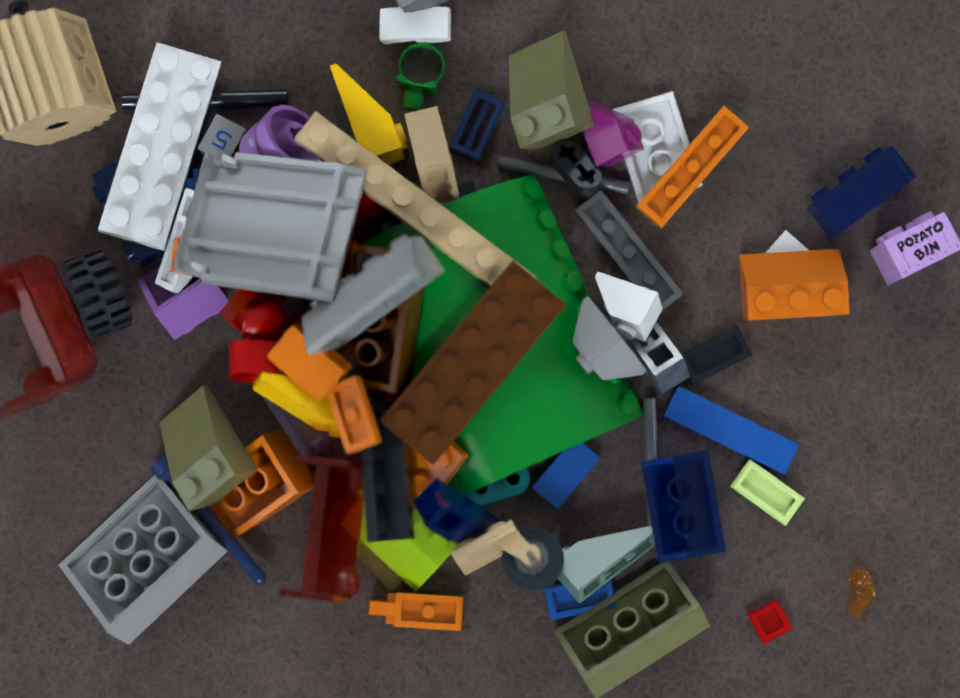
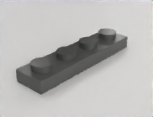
M602 190L574 211L630 283L658 292L663 308L662 311L684 295Z

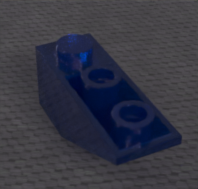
M438 478L413 501L425 527L450 542L461 543L468 538L477 539L486 534L490 526L502 521Z

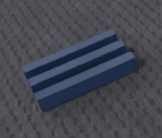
M475 89L449 146V150L479 163L505 106V101ZM482 99L484 100L483 106L465 146L462 147L458 144L478 100ZM490 105H496L476 152L471 151V147Z

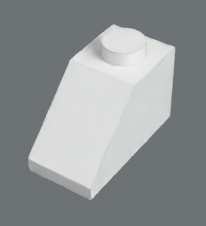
M597 272L595 279L614 329L625 339L633 340V338L645 342L663 309L658 292Z

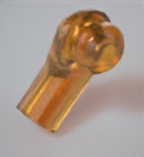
M855 568L849 574V582L854 598L845 611L860 620L874 599L876 591L869 572L862 568Z

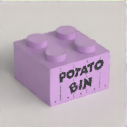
M932 211L927 212L906 224V231L903 230L902 226H899L875 240L878 245L869 251L887 286L960 250V240L945 211L936 216L933 215Z

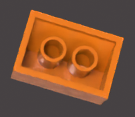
M839 249L739 255L743 321L850 314L848 279Z

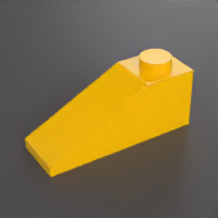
M261 373L253 382L254 391L319 431H327L330 436L341 437L327 395L318 402L289 376Z

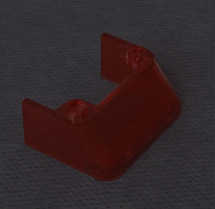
M34 255L0 267V313L17 309L42 368L31 372L24 380L23 391L25 395L3 404L0 409V420L51 401L89 380L98 367L97 357L55 263L44 255Z
M296 455L295 462L316 464L302 587L281 588L279 596L325 602L349 601L353 594L358 593L360 587V575L357 574L365 503L362 462Z

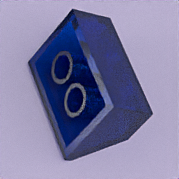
M709 450L641 461L658 563L726 552Z

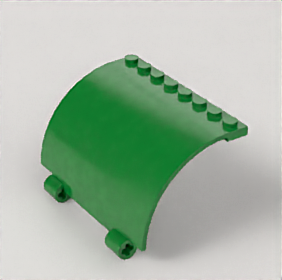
M535 174L499 183L442 204L444 208L534 274L540 283L567 304L455 438L454 442L469 456L443 490L448 502L644 416L627 377L602 380L594 370L588 374L576 359L581 353L572 342L582 300L587 296L590 298ZM402 222L362 244L389 247L391 243L404 235H407L408 238L420 237L421 235ZM423 238L445 272L424 286L411 382L490 288L425 238Z

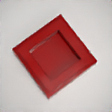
M777 598L746 614L763 645L794 629Z

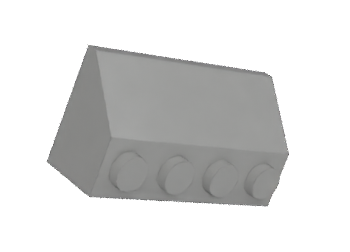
M407 235L398 238L389 245L391 249L389 253L382 258L380 255H377L363 264L364 271L358 276L350 275L338 283V290L336 291L334 301L316 299L310 304L312 310L302 316L305 349L309 355L339 349L445 272L422 236L408 238Z

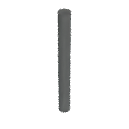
M500 156L498 169L528 175L535 174L538 177L565 182L553 166ZM581 175L580 181H588L591 184L592 178L585 179ZM602 176L599 189L627 194L630 181Z
M656 398L643 399L646 527L653 525L657 529V533H660Z

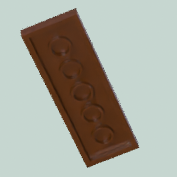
M512 260L384 414L380 422L434 465L567 304Z

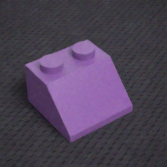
M161 264L137 280L154 315L174 340L183 334L191 332L195 326L209 317L218 314L229 302L221 286L205 284L199 277L193 276L179 294L155 284Z

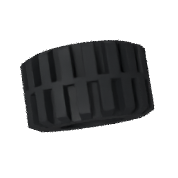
M98 247L60 262L59 271L64 288L82 329L91 340L95 341L132 326L133 316L125 290L110 258L101 248Z

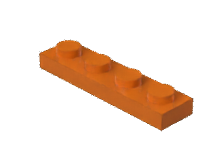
M723 106L637 204L636 208L661 229L743 136L749 126Z

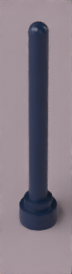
M165 454L152 465L150 470L159 480L163 479L166 483L170 482L173 485ZM209 507L194 510L257 585L264 584L267 579L266 574Z

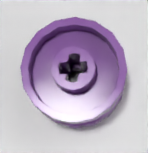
M279 105L272 107L240 140V153L322 162L295 142L296 135L310 117L293 106Z

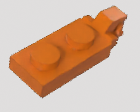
M396 591V593H388L387 600L370 599L369 615L386 616L385 624H394L393 627L461 631L464 597Z

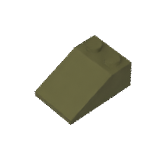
M561 31L509 55L510 118L520 149H541L595 126L566 31Z
M207 385L200 387L159 422L171 480L188 511L213 506L258 470Z

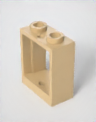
M437 106L404 114L423 192L440 205L460 198Z

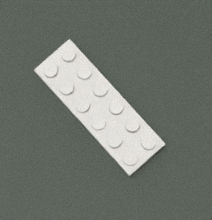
M156 43L98 227L100 233L165 251L219 75L221 61Z

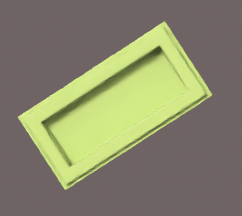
M751 459L746 462L730 485L732 489L784 526L788 524L805 499Z

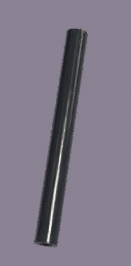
M288 90L213 91L208 108L288 106ZM123 93V110H135L141 93Z

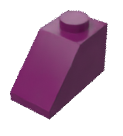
M588 102L595 126L584 130L583 133L596 166L615 165L645 150L641 141V131L632 118L599 103Z

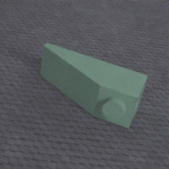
M651 525L581 540L571 547L566 546L562 548L564 565L558 580L580 604L658 544L657 529Z

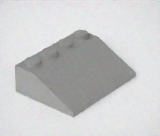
M154 475L59 564V567L107 633L129 645L228 550L194 511H188L183 500L163 479L159 480Z

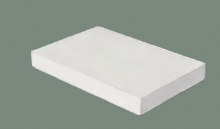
M673 91L613 109L632 118L642 134L641 141L645 150L624 160L638 203L690 145Z

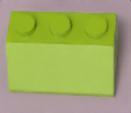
M363 497L342 524L416 592L449 557L461 541L412 497L415 539L367 542L365 502Z

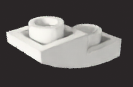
M434 6L425 10L404 13L400 7L380 9V41L385 45L408 41L428 44L451 41V9L449 7Z

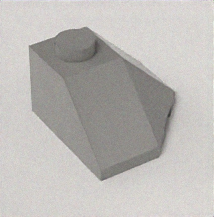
M588 296L583 299L572 342L581 353L576 357L578 362L588 374L594 370L602 380L643 375L647 370L623 338Z

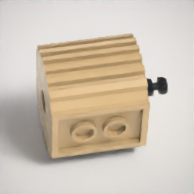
M25 0L11 2L8 7L9 13L16 15L12 16L11 19L0 21V135L3 139L36 146L50 145L57 141L80 135L85 131H91L94 129L93 127L101 126L103 121L110 120V115L117 111L86 19L54 7L48 10L26 12L29 6Z

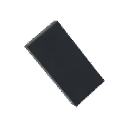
M735 326L681 353L685 360L690 375L688 379L691 385H694L752 356V353L738 326Z

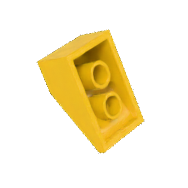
M337 64L330 65L356 141L387 165L404 160L403 150L408 149V144L401 123L394 125L391 115Z

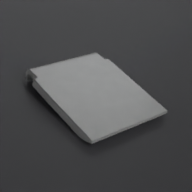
M206 151L172 267L180 273L199 276L201 281L209 285L334 301L367 171L345 164L239 152L235 153L234 158L221 153L220 159H217Z

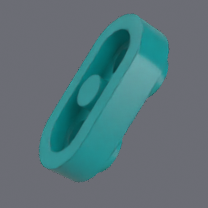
M526 468L515 472L520 478L516 485L508 484L506 477L487 485V491L484 494L480 495L473 491L466 494V497L474 504L483 505L521 494L529 485V472Z

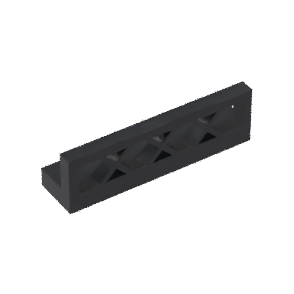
M395 401L369 402L382 442L361 450L367 542L415 539L408 444L380 422V419Z

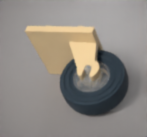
M512 520L506 523L501 521L493 524L487 529L486 534L477 539L468 538L457 545V549L451 552L453 559L465 576L502 556V567L508 579L515 586L528 591H538L552 585L560 576L564 565L562 548L553 535L537 528L524 529L518 532Z

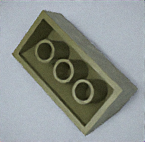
M666 559L614 592L609 598L606 597L593 608L581 613L553 632L593 696L599 698L710 627V624L695 597ZM612 603H616L617 608H606Z

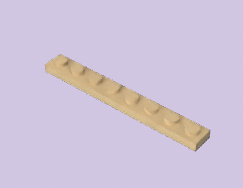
M315 111L296 135L295 142L322 162L345 164L366 170L367 174L362 190L363 193L490 287L509 263L514 260ZM520 265V266H521L523 269H525L529 274H531L534 278H536V276H535L534 274H532L530 271H528L526 268H524L522 265Z

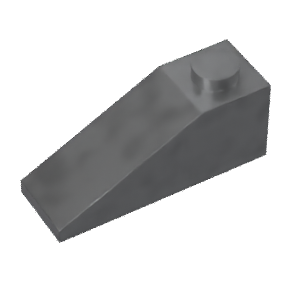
M657 321L645 342L633 338V340L625 339L661 394L690 377L683 356Z

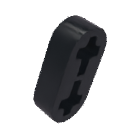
M570 139L557 141L552 148L550 157L553 168L577 195L582 197L595 195L599 190L602 180L600 169L575 141ZM561 152H562L564 155H569V154H571V155H572L571 161H570V159H569L568 157L560 158ZM581 175H582L583 178H585V179H588V178L591 177V178H592L591 184H590L588 181H583V182H581V181H580Z

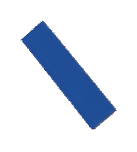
M680 386L676 387L663 414V417L782 475L786 474L799 444Z

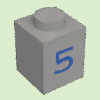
M216 114L197 149L203 155L208 151L217 159H220L221 153L234 158L235 153L239 152L240 140L247 130Z

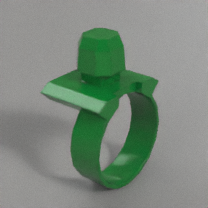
M416 43L409 46L399 59L400 74L395 77V80L401 89L408 90L405 91L403 99L406 110H420L424 101L422 93L428 95L438 94L437 84L441 82L444 75L445 63L440 51L428 43ZM416 48H428L435 51L443 63L440 77L435 82L430 81L425 84L407 80L401 72V63L405 55Z

